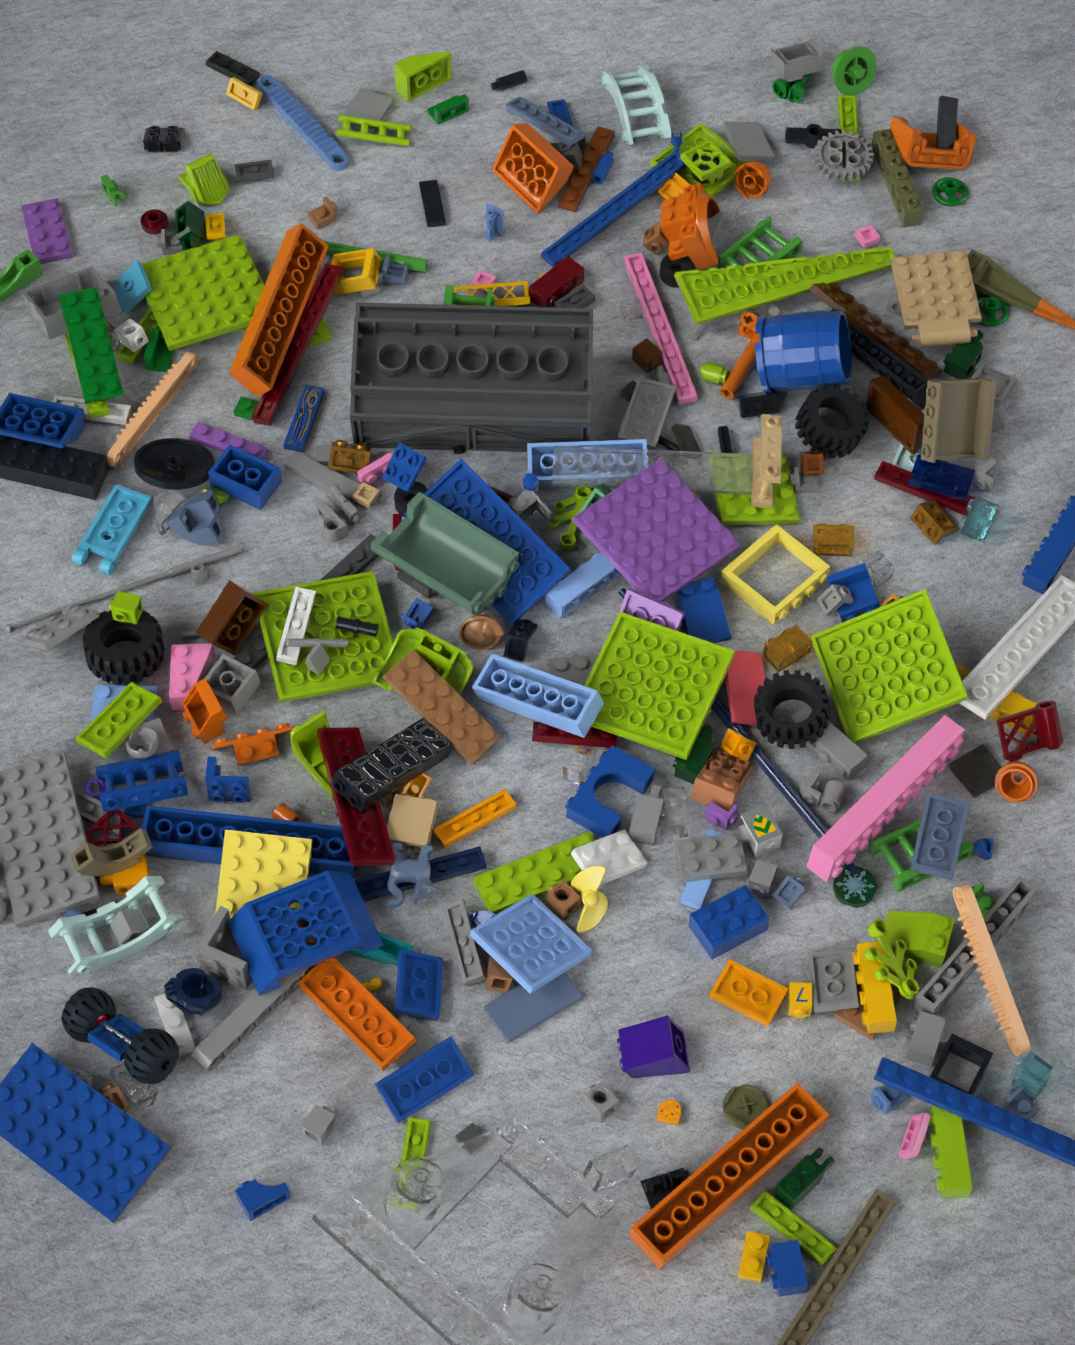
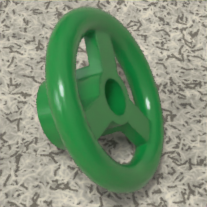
M946 177L939 179L932 187L934 199L945 206H958L964 203L969 195L965 183L957 178ZM937 190L944 192L948 196V200L941 198ZM963 190V196L958 200H954L956 192Z
M983 296L977 299L980 311L985 312L989 317V320L981 317L980 324L998 326L1008 319L1009 308L1005 302L990 296ZM1003 308V316L996 320V311Z

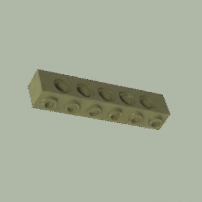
M891 129L874 131L871 147H873V153L903 228L920 225L923 208Z

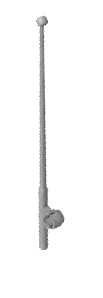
M237 545L170 568L165 572L71 605L81 606L114 595L117 591L123 592L191 570L193 581L199 584L204 583L208 577L204 565L241 553L240 546ZM65 607L14 625L7 624L5 631L11 633L15 627L60 613Z

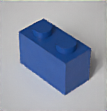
M793 1240L770 1244L769 1252L766 1253V1261L768 1267H772L771 1284L773 1289H777L778 1297L806 1293L808 1281L799 1241Z

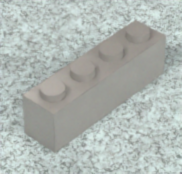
M808 704L803 705L790 716L789 724L807 719L812 712L811 707ZM828 721L827 729L823 728L824 734L821 738L816 735V742L811 744L809 741H806V746L811 750L813 749L822 761L829 763L838 775L845 777L849 781L866 766L868 755Z

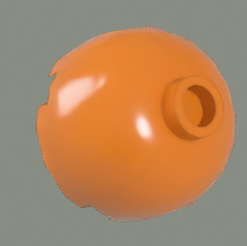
M748 161L738 167L734 173V177L736 176L735 187L745 198L750 196L757 199L765 194L771 186L772 177L770 170L761 162Z

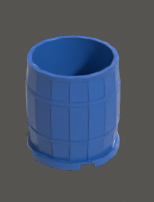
M843 310L800 312L771 318L764 315L757 318L755 333H760V343H755L756 363L761 386L767 387L764 390L766 394L773 393L775 390L816 389L819 386L824 388L826 384L834 386L850 382L852 369L851 342L848 322Z

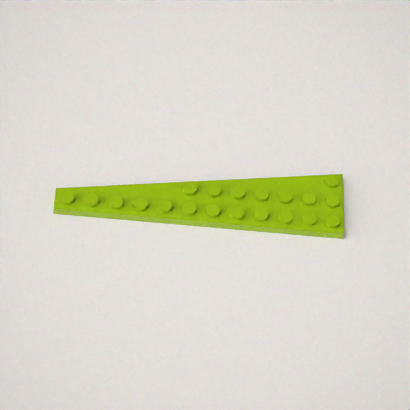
M882 247L864 251L857 250L846 254L841 252L829 256L817 255V257L813 258L799 257L748 263L734 267V265L720 269L715 267L704 271L676 272L674 277L695 324L699 325L810 292L812 284L826 283L830 285L831 282L841 283L891 268V258L896 256L891 247Z

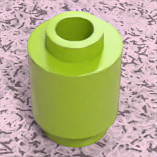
M707 361L706 364L701 365L699 375H702V380L720 385V383L724 384L728 378L729 369L723 365Z

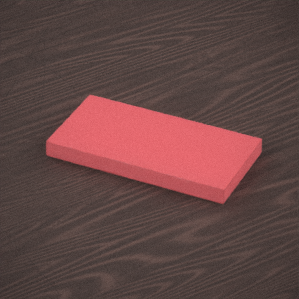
M735 650V656L725 676L732 723L757 726L754 696L758 694L757 688L759 685L764 687L765 680L761 653Z

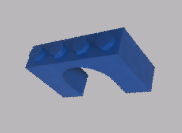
M612 745L608 751L602 753L598 765L591 768L587 780L579 784L574 798L570 797L565 805L567 809L566 818L602 838L616 833L621 827L622 816L599 803L595 798V791L603 784L618 782L644 795L654 781L655 769Z

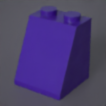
M668 1015L618 1030L619 1038L617 1039V1045L622 1055L620 1066L622 1071L626 1072L631 1078L690 1072L684 1031Z

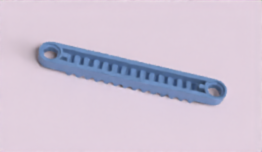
M262 76L258 80L260 92L263 93L266 99L333 170L342 171L348 166V156L338 146L337 141H334L328 132L326 133L325 128H322L321 124H318L317 120L313 119L312 115H309L308 110L306 111L304 106H301V103L297 102L295 97L293 98L292 93L289 94L288 89H285L284 85H281L273 76ZM265 83H271V84H272V85L269 86V87L263 86ZM336 159L344 160L341 163L334 162Z

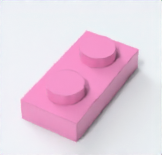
M388 453L357 471L358 483L362 484L364 482L371 485L380 479L392 454Z

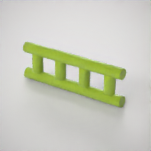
M338 114V122H343V129H337L336 136L409 146L410 139L404 138V132H410L411 125ZM350 124L361 125V132L351 131ZM368 126L378 127L379 135L368 133ZM386 129L397 130V137L386 136Z

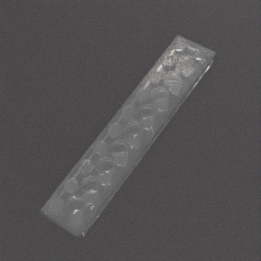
M554 445L552 486L595 488L603 483L609 488L616 489L662 459L692 492L752 495L754 454Z

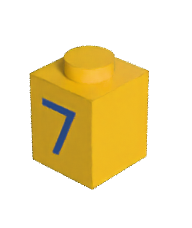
M790 982L788 990V1016H794L799 1019L810 1017L812 1011V983Z

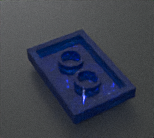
M917 454L908 485L966 501L975 470L941 460H936L935 463L922 460L921 455Z

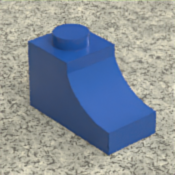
M254 1179L251 1182L246 1181L235 1190L236 1198L250 1221L291 1198L290 1190L285 1182L275 1186H265L259 1184Z

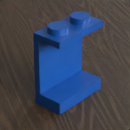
M865 563L826 576L830 586L832 584L845 586L851 592L854 602L852 604L844 603L838 609L842 623L880 607Z

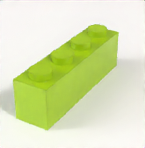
M932 1105L930 1112L927 1113L931 1115L928 1126L932 1128L930 1146L935 1148L933 1167L938 1169V1176L936 1177L937 1190H941L942 1198L969 1197L972 1191V1181L962 1118Z

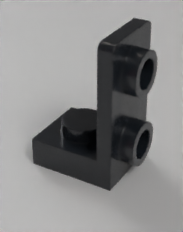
M528 619L518 620L507 635L503 656L523 662L526 656L528 641L537 630L538 624Z

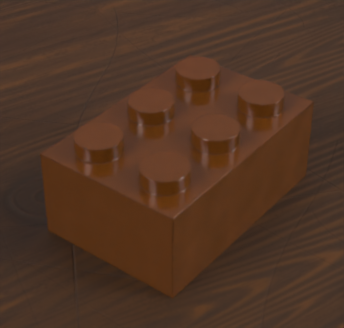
M229 580L216 602L212 605L209 613L201 622L196 633L212 645L235 656L268 606V603Z

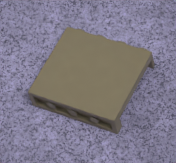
M986 378L928 380L921 448L922 460L935 463L936 460L989 459L996 381Z

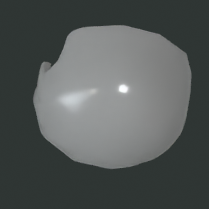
M143 727L138 734L133 732L126 742L127 751L137 759L153 756L159 748L158 732L148 727Z

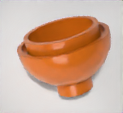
M1013 761L999 769L995 777V787L998 793L1007 801L1022 803L1035 795L1038 788V778L1036 772L1028 764ZM1015 775H1021L1022 779H1017Z

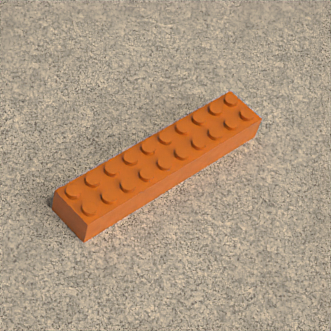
M302 223L286 232L229 371L230 376L257 397L272 390L329 247Z
M797 1082L631 1227L629 1237L662 1270L826 1125L830 1115Z

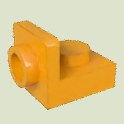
M728 728L720 744V747L729 754L743 760H749L756 746L755 741L744 737L731 728Z

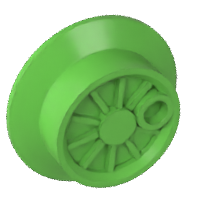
M863 46L853 47L841 52L836 57L832 66V76L837 89L842 94L855 96L865 91L875 77L877 68L876 58L870 49Z

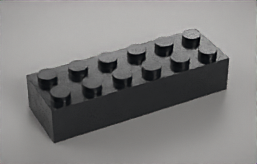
M0 435V478L96 500L109 471L106 455L68 446L59 448Z

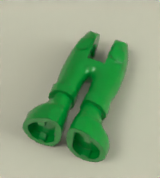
M813 73L803 75V79L797 80L794 85H792L794 81L786 82L781 78L776 79L772 84L773 92L781 99H784L788 93V100L790 102H799L804 97V87Z

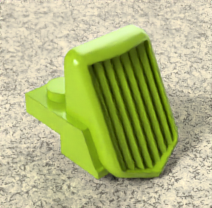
M208 154L188 163L185 167L186 172L179 175V180L188 189L190 197L198 205L201 203L205 205H219L228 194L230 187L225 175L220 170L215 156Z

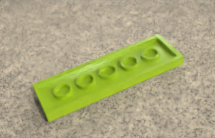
M588 831L472 878L473 884L487 911L498 914L530 894H534L537 898L546 895L552 885L559 884L563 880L568 885H571L572 879L582 871L571 855V852L577 847L595 841L591 831Z

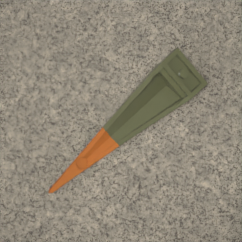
M971 249L967 257L975 291L1075 329V319L1031 291L991 258Z

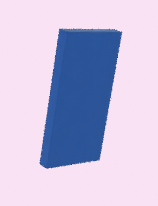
M451 1036L379 1080L374 1085L396 1122L400 1123L465 1082L474 1074Z

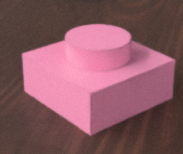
M872 225L856 230L854 235L863 248L879 243L881 239Z
M479 270L471 285L496 283V276ZM483 288L477 289L478 291L487 294V291H485Z

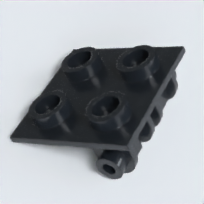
M151 126L146 128L143 139L144 150L158 152L159 148V152H161V143H164V152H167L168 143V152H178V150H181L180 140L183 128H178L177 126H168L167 128Z
M680 1168L640 1181L650 1209L654 1208L690 1176L688 1170Z

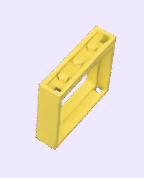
M776 524L721 570L720 582L770 623L775 625L782 618L785 619L793 608L797 609L801 605L802 600L812 596L817 587L825 584L826 576L830 572V566ZM779 543L815 571V573L778 605L774 606L738 576L774 545Z

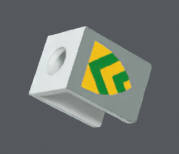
M765 804L741 814L745 824L740 825L739 830L755 857L781 847L783 833Z

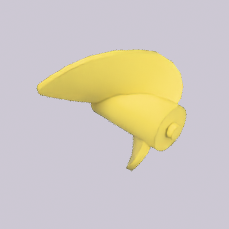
M603 866L587 867L580 871L571 881L570 887L578 895H581L582 901L585 904L578 922L577 932H586L594 928L607 911V898L602 892L598 891L606 872V868Z

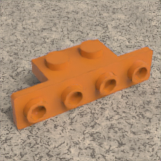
M289 723L276 725L277 730L273 731L263 728L256 730V735L248 736L246 732L235 735L236 739L228 741L227 737L214 740L215 744L211 745V748L216 749L233 745L238 765L277 756L279 751L275 734L292 731L294 726L289 727Z

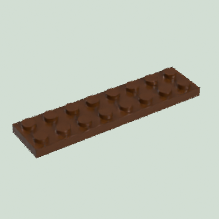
M831 282L830 285L826 283L812 284L809 291L832 309L834 308L837 311L843 310L848 320L926 379L940 376L942 370L937 367L938 364L927 359L923 356L924 353L921 350L909 345L910 342L907 339L898 336L892 327L883 324L881 318L868 312L866 306L858 304L852 295L843 292L840 285L835 282Z

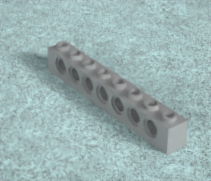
M1021 876L983 918L994 947L1034 901L1038 888ZM968 938L962 942L918 993L913 1006L918 1012L923 1011L936 1015L979 964L973 962L976 956L970 954L973 948L967 946V943L970 941Z

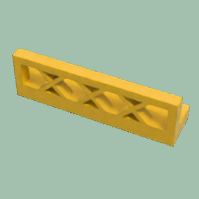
M528 281L454 286V293H456V290H465L469 296H474L473 294L479 288L488 291L486 288L494 287L492 289L493 293L497 287H503L507 293L503 298L495 296V306L530 304ZM517 285H524V296L516 297L511 291ZM505 286H512V287L510 288V290H508ZM467 289H474V290H473L472 293H470ZM457 303V304H453V305L486 306V305L469 304V303Z

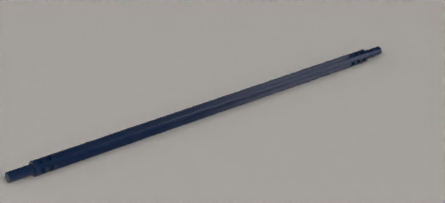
M625 588L620 589L618 592L623 600L627 591ZM716 695L711 706L715 714L727 728H731L744 737L753 740L741 724L732 723L730 711ZM756 743L751 757L820 839L828 831L827 827ZM853 862L849 865H844L854 875L860 872Z

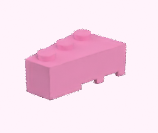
M212 644L171 645L169 699L172 711L185 710L181 703L192 686L204 679L208 674L211 662L215 658Z

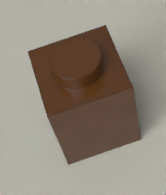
M646 338L633 347L632 361L648 374L662 364V351Z

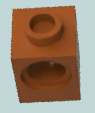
M820 451L800 452V471L804 475L823 474V453Z

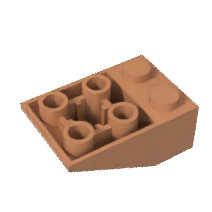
M716 749L697 775L690 799L708 805L711 801L729 812L732 806L737 803L755 764L730 755L726 751Z

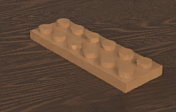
M414 650L410 651L383 675V679L422 718L426 719L453 744L452 747L471 766L501 739L502 736Z

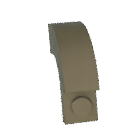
M140 828L117 844L98 847L86 842L70 855L76 872L87 876H105L124 871L141 862L140 856L153 847L147 831Z

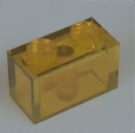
M813 524L811 535L812 552L816 556L852 557L854 525Z
M795 625L792 628L783 630L776 638L769 639L764 644L763 657L779 673L810 653L812 641Z

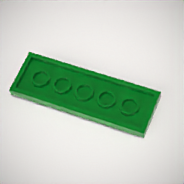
M98 288L59 294L84 403L89 404L124 397Z

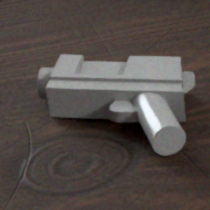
M333 482L331 484L333 505L348 518L351 524H357L361 520L358 510L343 495L339 483Z

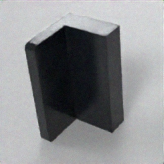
M775 391L769 394L757 392L735 396V401L739 404L740 418L780 412L778 395Z

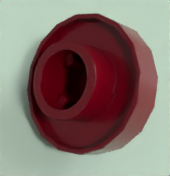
M152 209L143 213L140 220L142 229L149 234L161 233V229L166 230L169 223L167 214L158 209Z

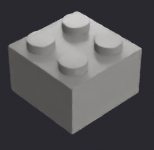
M225 654L219 658L205 677L221 707L236 715L241 712L262 684L256 670Z

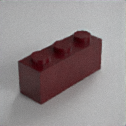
M567 256L528 287L530 301L538 307H553L555 301L583 283L584 267Z

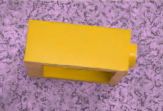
M375 248L333 254L330 265L342 266L343 269L363 267L362 276L343 279L341 277L334 295L376 289L382 260Z

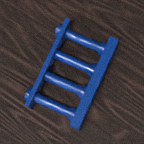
M179 750L155 754L145 759L135 758L95 767L97 778L104 782L106 789L105 792L99 793L103 812L188 795L185 775L178 777L177 774L183 772ZM169 775V779L159 781L156 779L159 776ZM148 779V783L135 784V781ZM127 783V787L114 790L115 785Z

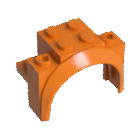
M701 182L684 187L683 195L662 201L660 229L669 241L668 257L670 260L673 261L689 256L699 271L716 266L719 263L711 241L708 219L721 211L716 200L706 192Z

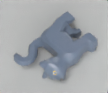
M391 843L395 862L394 865H391L387 885L388 890L396 896V899L387 901V906L396 908L404 903L405 896L403 891L396 886L397 883H416L414 887L415 904H418L419 899H425L429 895L435 894L436 887L430 881L431 867L428 860L432 855L433 847L422 845L416 860L406 859L410 856V849L400 851L402 850V843Z

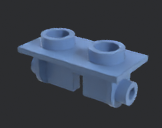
M487 203L485 213L487 229L485 237L487 240L492 241L497 235L503 237V210Z

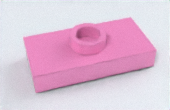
M924 1112L911 1116L898 1156L903 1159L918 1156L920 1148L926 1139L925 1134L931 1115Z

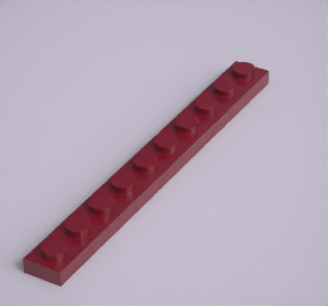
M324 265L304 307L272 390L262 395L251 418L254 423L272 425L344 273L342 266Z

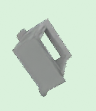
M812 38L807 42L778 48L775 51L771 49L772 66L786 82L803 79V75L825 70L824 51Z

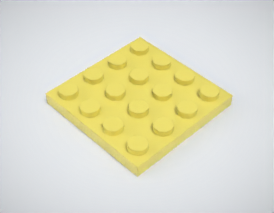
M225 830L215 914L219 907L222 906L229 910L231 919L245 903L307 879L309 876L313 839ZM293 903L289 908L298 910L301 904Z

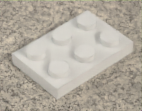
M625 829L577 847L571 852L581 870L591 866H603L606 868L601 885L643 869L647 865V861Z

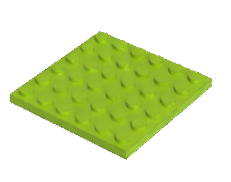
M240 234L142 263L152 288L145 296V299L169 351L248 327L265 286Z
M374 571L253 592V594L268 603V606L259 618L279 703L376 685L372 683L374 676L387 657L393 641ZM295 587L316 591L304 639L348 640L347 648L323 647L330 661L321 674L309 670L306 666V657L314 647H301L297 665L276 661ZM340 616L353 620L359 618L363 622L379 624L377 636L374 637L360 633L354 635L350 631L335 629L337 617Z
M926 589L810 636L846 736L855 744L969 699Z
M619 612L584 685L597 690L604 702L591 726L687 760L732 663L735 650Z

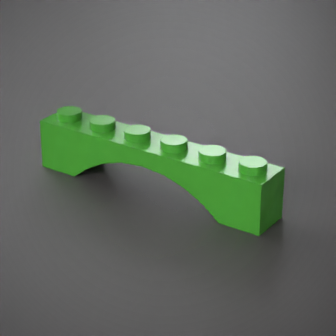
M29 249L13 258L0 275V302L43 275L40 260Z

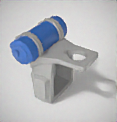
M533 473L525 474L521 482V493L517 498H511L507 505L523 521L537 510L548 522H551L553 513L538 498L539 481L537 476Z

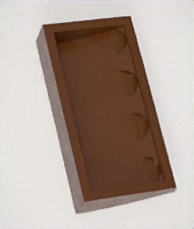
M884 375L871 379L866 409L912 455L916 454L922 445L925 415Z

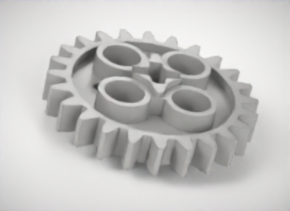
M835 130V135L829 132L828 138L822 136V141L818 140L814 151V164L818 165V170H822V175L829 174L828 179L834 176L835 181L842 178V181L845 182V179L848 178L852 182L853 177L859 180L860 175L865 176L866 171L869 172L870 166L873 164V147H869L870 142H865V137L859 138V133L854 136L852 131L846 134L845 130H843L842 134H839ZM842 144H845V168L842 167Z

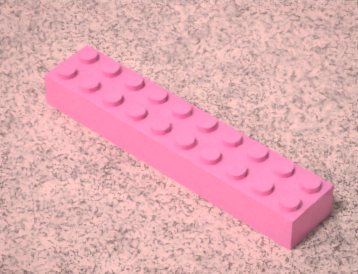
M944 715L813 845L807 868L826 883L832 877L837 878L843 870L842 867L845 864H851L856 857V853L859 850L862 852L868 846L869 840L872 837L876 838L881 833L882 827L885 824L889 825L894 820L895 814L898 811L902 812L907 807L908 801L911 798L915 799L921 792V788L924 785L928 786L934 779V775L937 772L941 773L945 769L949 760L953 761L960 752L958 748L964 741L962 737L965 729Z

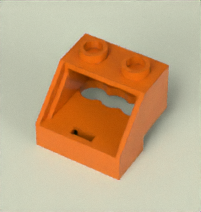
M206 678L192 686L181 704L185 709L182 712L187 723L192 722L194 726L191 728V731L196 740L200 738L206 744L226 733L222 722L228 718Z

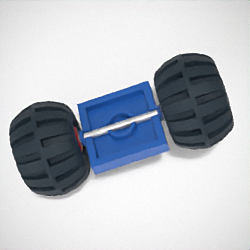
M94 987L82 988L69 998L62 1011L61 1019L65 1031L71 1038L80 1042H91L119 1062L124 1059L127 1072L137 1082L157 1084L171 1074L179 1058V1048L175 1039L168 1032L157 1028L143 1029L121 1013L115 1015L116 1007L112 998L101 989Z

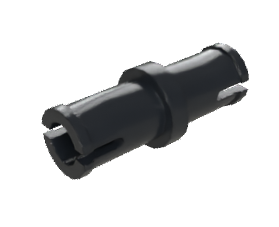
M338 616L335 629L350 631L354 635L360 633L376 637L379 624L363 622L359 618L353 620Z

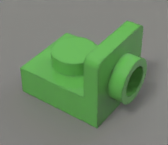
M980 883L977 887L972 886L971 888L984 918L997 902L983 891L985 885Z

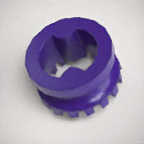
M98 778L90 779L84 786L85 793L93 798L100 797L99 793L105 792V784ZM90 784H99V792L92 793L90 791Z

